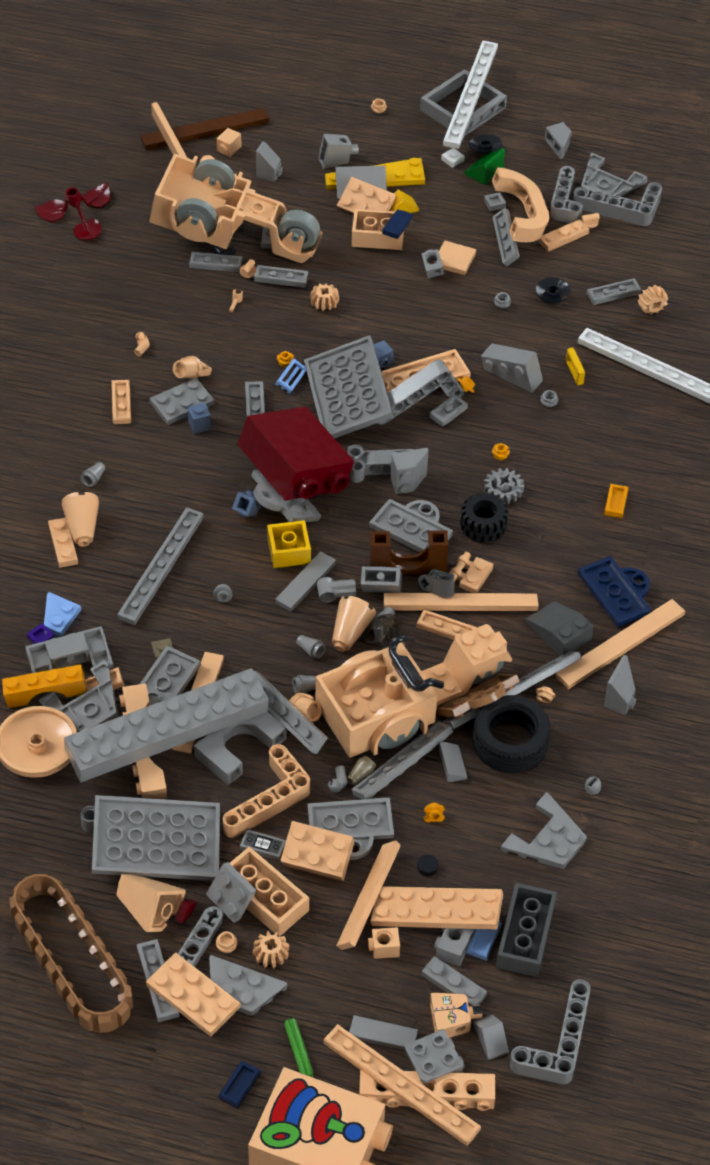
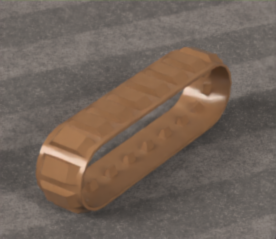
M46 874L31 875L20 881L13 889V896L9 898L12 919L15 920L16 928L20 934L25 936L30 950L35 952L36 959L41 967L46 968V974L52 984H56L57 992L62 1000L67 1001V1007L73 1017H78L79 1024L89 1031L92 1030L100 1033H107L123 1026L130 1017V1009L133 1008L131 986L127 985V978L121 969L116 968L115 960L110 952H106L105 945L100 937L95 936L94 928L88 920H85L84 913L80 907L74 904V898L68 889H63L62 882ZM38 895H48L58 900L57 903L60 908H64L69 915V922L71 924L74 923L78 929V935L81 940L84 939L90 947V954L95 955L98 959L102 972L105 971L111 979V986L119 991L118 1001L120 1004L107 1012H93L83 1006V1000L77 998L72 990L74 987L70 981L67 982L62 975L63 969L60 965H56L51 958L52 952L42 944L41 935L33 930L30 925L32 921L29 917L24 916L22 912L25 910L24 902Z

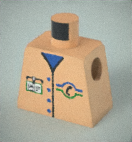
M431 993L430 1008L434 1032L444 1029L448 1037L465 1034L470 1031L472 1019L482 1018L481 1005L468 1006L465 994Z

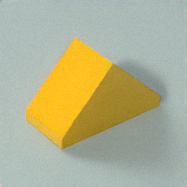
M399 189L394 193L396 199L389 211H396L397 209L408 213L419 211L416 202L411 196Z

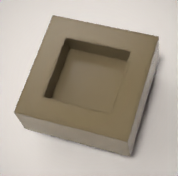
M170 638L151 642L155 661L166 645L173 648Z

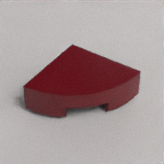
M193 899L182 901L175 920L179 923L185 922L194 911L198 902Z

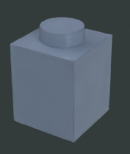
M205 402L188 407V422L193 434L211 430V415Z

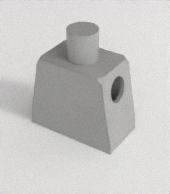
M323 134L318 160L323 169L346 165L349 163L351 154H358L359 147L357 144H351L346 135Z

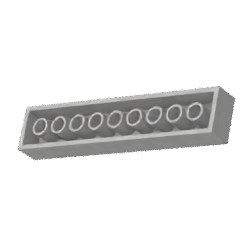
M250 668L64 737V748L81 783L267 713L269 699L253 669Z

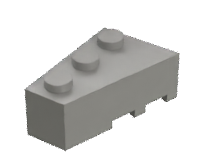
M492 343L481 355L485 371L531 393L543 381L536 352Z

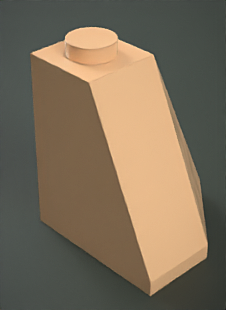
M121 874L116 895L146 932H161L167 926L165 922L172 915H177L184 900L186 890L143 876Z

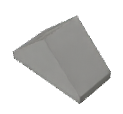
M490 1015L472 1021L488 1060L509 1054L503 1023L497 1017Z

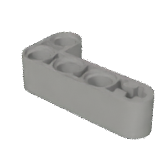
M570 166L562 167L559 172L550 210V218L554 221L572 223L576 220H581L583 205L580 202L569 200L575 175L574 168Z

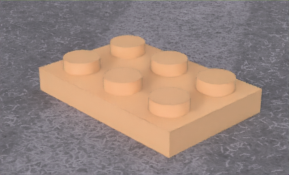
M351 177L337 207L351 214H354L355 209L389 211L396 199V195Z

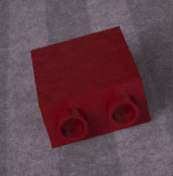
M306 406L247 416L237 443L284 501L298 498L309 499L314 495L329 492L336 494L343 491L349 484L348 477L355 462Z

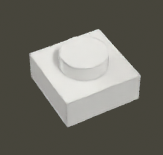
M455 148L450 149L441 156V160L452 168L462 163L465 159V156Z

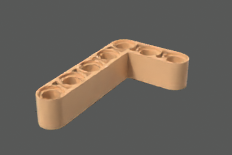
M276 744L269 750V765L282 782L226 812L223 816V832L227 837H238L245 833L247 829L254 828L309 796L310 777L285 746Z

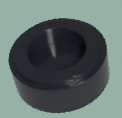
M432 855L421 856L417 863L419 873L424 876L434 875L438 871V860Z

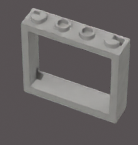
M464 69L421 97L420 111L446 128H449L453 114L436 103L465 85L470 72ZM484 82L480 95L489 100V102L473 112L464 136L506 109L507 96Z

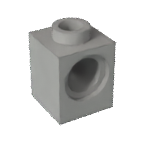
M430 249L421 253L428 279L444 275L438 249ZM430 261H436L434 264H429Z

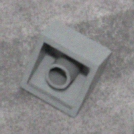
M428 447L392 453L390 478L396 494L415 491L426 477Z

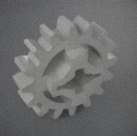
M499 468L498 472L492 470L491 475L487 474L484 480L485 493H489L488 495L494 494L497 498L500 497L503 501H506L507 504L510 503V500L516 502L517 497L521 498L524 492V480L521 479L520 474L515 475L514 470L508 472V468L505 471Z

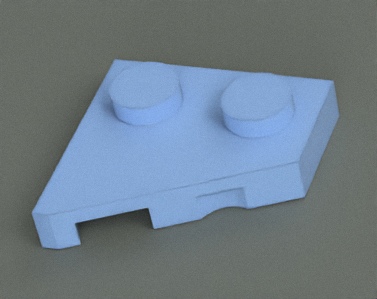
M48 592L44 625L54 635L62 637L80 613L81 606Z

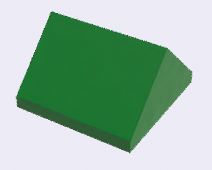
M501 148L483 155L464 171L465 175L483 185L494 177L497 167L504 168L505 149Z

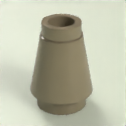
M367 756L359 758L347 780L356 786L374 772L375 763Z

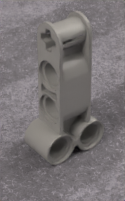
M351 445L348 447L347 453L355 462L348 478L354 483H359L368 475H391L392 453L414 449L364 451L360 445Z

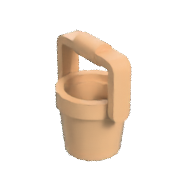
M196 356L181 358L173 365V373L177 378L194 379L199 376H208L212 371L211 367L200 361Z
M299 692L289 699L310 721H316L321 716V705L314 701L311 695Z

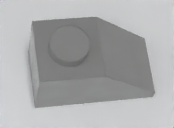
M564 122L546 127L545 141L560 159L564 158L569 147L572 135L571 130Z
M262 141L256 151V177L275 182L277 177H280L282 174L281 159L266 142Z

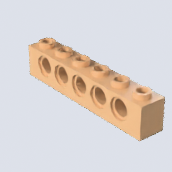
M360 1070L359 1095L384 1103L392 1108L398 1106L411 1107L388 1089L384 1092L378 1091V1088L385 1087ZM404 1071L458 1110L477 1108L480 1111L494 1109L495 1074L449 1073L428 1083H423L416 1071ZM446 1090H451V1091H453L454 1093H453V1094H447L445 1091H446ZM468 1091H474V1092H476L477 1094H475V1095H470V1094H468L467 1092H468Z

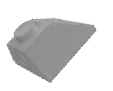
M623 655L607 683L604 707L626 715L629 709H633L636 698H634L635 686L628 657Z

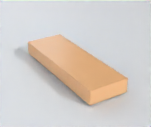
M130 380L112 381L113 424L131 423Z
M423 610L416 625V628L454 640L460 634L477 628L427 610Z

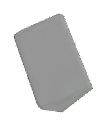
M439 742V753L447 782L467 780L468 777L459 745Z

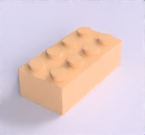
M248 847L230 862L257 890L246 909L272 932H278L279 937L309 912V897L251 847Z

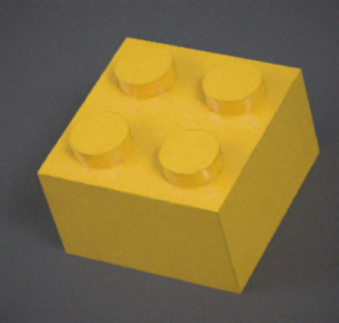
M305 520L267 525L268 544L273 568L304 565L311 562V547Z

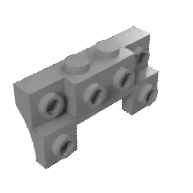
M102 626L25 646L32 673L69 667L91 661L92 667L104 660L107 661L109 669L114 668Z

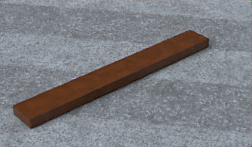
M261 108L175 127L172 130L178 141L183 142L223 133L227 128L237 130L268 123L269 116L265 109ZM161 131L140 135L145 150L168 145Z

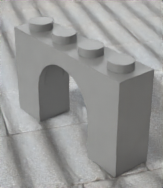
M269 712L199 739L194 745L195 758L229 786L243 774V763L224 746L231 737L238 734H249L258 738L268 748L281 744L287 739V728Z

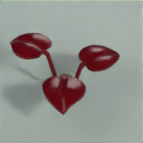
M105 183L88 191L84 196L81 195V192L76 187H70L65 192L67 197L64 198L65 203L62 200L55 199L40 206H35L37 214L48 222L62 219L64 216L63 212L67 211L68 204L74 208L77 207L83 223L75 226L73 230L74 235L80 240H92L101 234L102 227L100 222L94 218L85 221L80 204L83 201L87 206L92 205L94 208L105 206L111 198L109 185Z

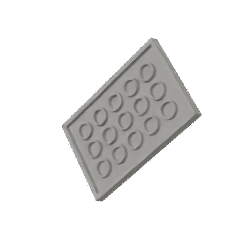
M370 335L304 360L319 421L334 439L394 417Z
M95 795L91 874H132L143 877L213 881L219 872L220 803Z

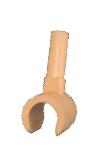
M236 289L233 290L230 312L234 311L237 303L242 302L243 291L240 294H236Z

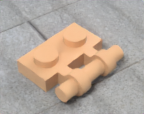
M465 552L458 558L457 565L449 573L454 575V582L455 580L460 581L459 588L471 593H478L493 570V563L478 557L472 562L469 560L471 554ZM463 568L468 569L466 574L462 572Z

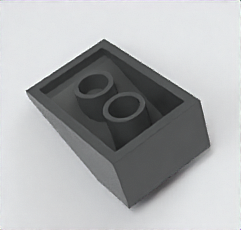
M556 601L525 618V622L559 656L569 651H575L592 640L594 626L581 613Z

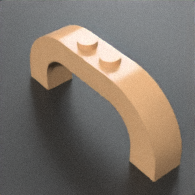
M497 167L492 179L495 191L507 192L518 197L522 201L528 219L514 218L509 230L512 240L517 242H533L540 239L549 221V210H547L540 189L526 176L513 170Z

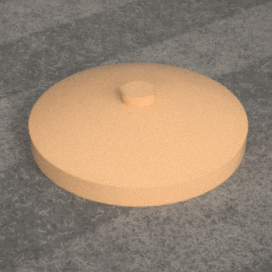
M33 706L21 709L5 719L0 726V761L13 773L25 777H44L54 774L70 763L64 748V737L77 733L76 727L66 714L51 707Z

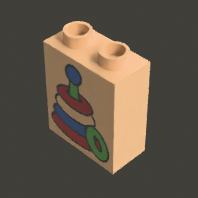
M283 1067L248 1144L249 1165H376L369 1162L374 1148L383 1152L386 1150L393 1125L384 1122V1103Z

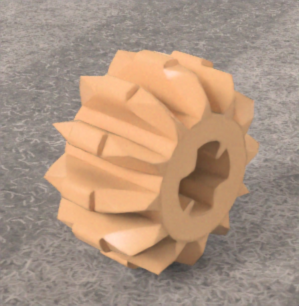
M319 283L318 286L313 287L310 293L311 304L316 307V310L322 309V311L326 309L330 311L331 308H336L339 301L338 289L334 288L333 285L328 286L327 283L325 285Z
M654 285L652 288L648 286V289L643 290V294L639 295L638 303L643 312L650 315L654 312L658 314V311L663 310V306L667 305L668 296L661 286Z
M268 931L266 936L260 934L259 940H255L253 955L256 957L258 964L263 962L264 968L271 965L274 969L276 963L282 966L284 959L288 958L289 944L286 943L285 936L279 937L278 932L271 935Z

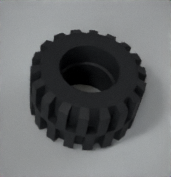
M477 493L476 496L471 495L462 504L460 525L464 535L469 536V539L488 543V541H496V538L500 539L502 534H505L508 521L507 504L502 502L503 499L497 498L494 494Z

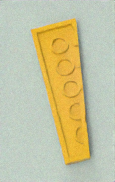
M421 158L374 165L386 167V187L425 184ZM336 172L325 174L326 190L336 189Z

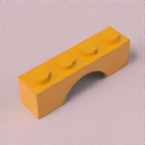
M81 664L2 679L3 695L8 709L28 705L35 695L43 692H58L67 698L79 696L87 692L86 679Z

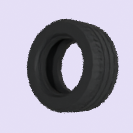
M505 695L490 704L482 706L477 712L473 728V747L482 762L497 771L505 773L528 771L537 766L546 756L551 733L550 720L546 712L534 701L522 696ZM503 723L520 724L528 729L532 734V738L521 745H507L496 740L491 731L494 727Z

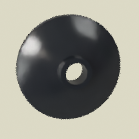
M478 135L470 140L469 146L475 152L488 154L500 149L502 141L494 135Z
M545 278L538 282L536 294L545 302L560 303L569 297L570 287L562 279Z

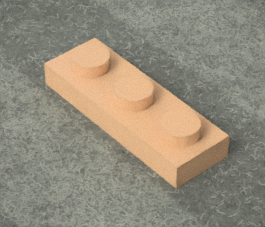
M579 219L542 235L538 242L549 252L589 234V228Z
M66 517L49 520L48 525L59 568L77 565L78 559Z

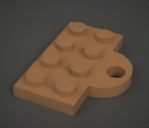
M499 673L469 689L466 694L438 706L436 713L438 716H446V718H461L466 715V711L469 709H477L503 697L507 691L512 690L514 685L520 682L518 675Z

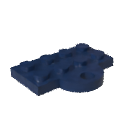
M611 556L578 569L580 578L617 627L644 617L651 612V608L643 599L648 594L650 587L649 578L643 571L632 567L620 569ZM635 579H640V580H642L643 582H642V583H636L634 580H635Z

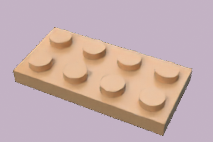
M176 952L146 981L148 988L210 1037L240 1008L239 1001Z

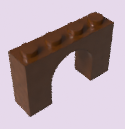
M447 530L428 531L426 548L414 555L395 553L390 548V531H371L370 567H399L402 575H427L432 569H438L443 572L447 570Z

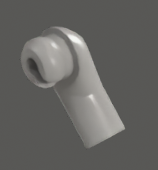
M344 766L335 768L337 778L332 779L333 782H328L330 791L340 792L347 785L348 780Z

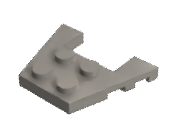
M591 153L581 187L622 197L645 184L648 177L634 171L627 180L621 179L599 169L604 164L605 158Z
M106 660L90 669L99 685L64 706L55 692H51L39 700L40 704L66 714L74 723L77 732L117 718L118 710L110 669Z
M546 792L537 802L535 809L551 818L550 821L530 844L511 833L501 845V851L505 853L510 851L517 853L519 857H531L537 859L540 863L564 869L584 845L587 836L551 795Z

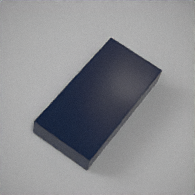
M397 209L383 228L382 234L398 239L413 219V214Z
M242 1060L218 1095V1098L238 1109L261 1075V1070Z

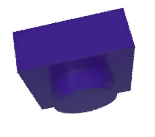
M41 623L27 633V638L33 644L55 638V635Z

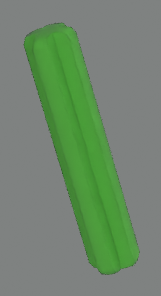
M293 1018L286 1020V1032L299 1071L304 1075L313 1077V1070L297 1022Z

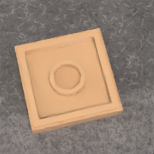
M444 241L439 250L443 270L465 275L476 255V249Z

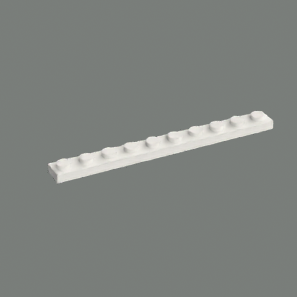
M482 41L443 140V146L460 148L498 49V43Z
M586 328L579 336V344L710 404L709 383L589 328Z

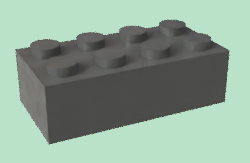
M515 883L498 951L496 968L538 978L557 892Z

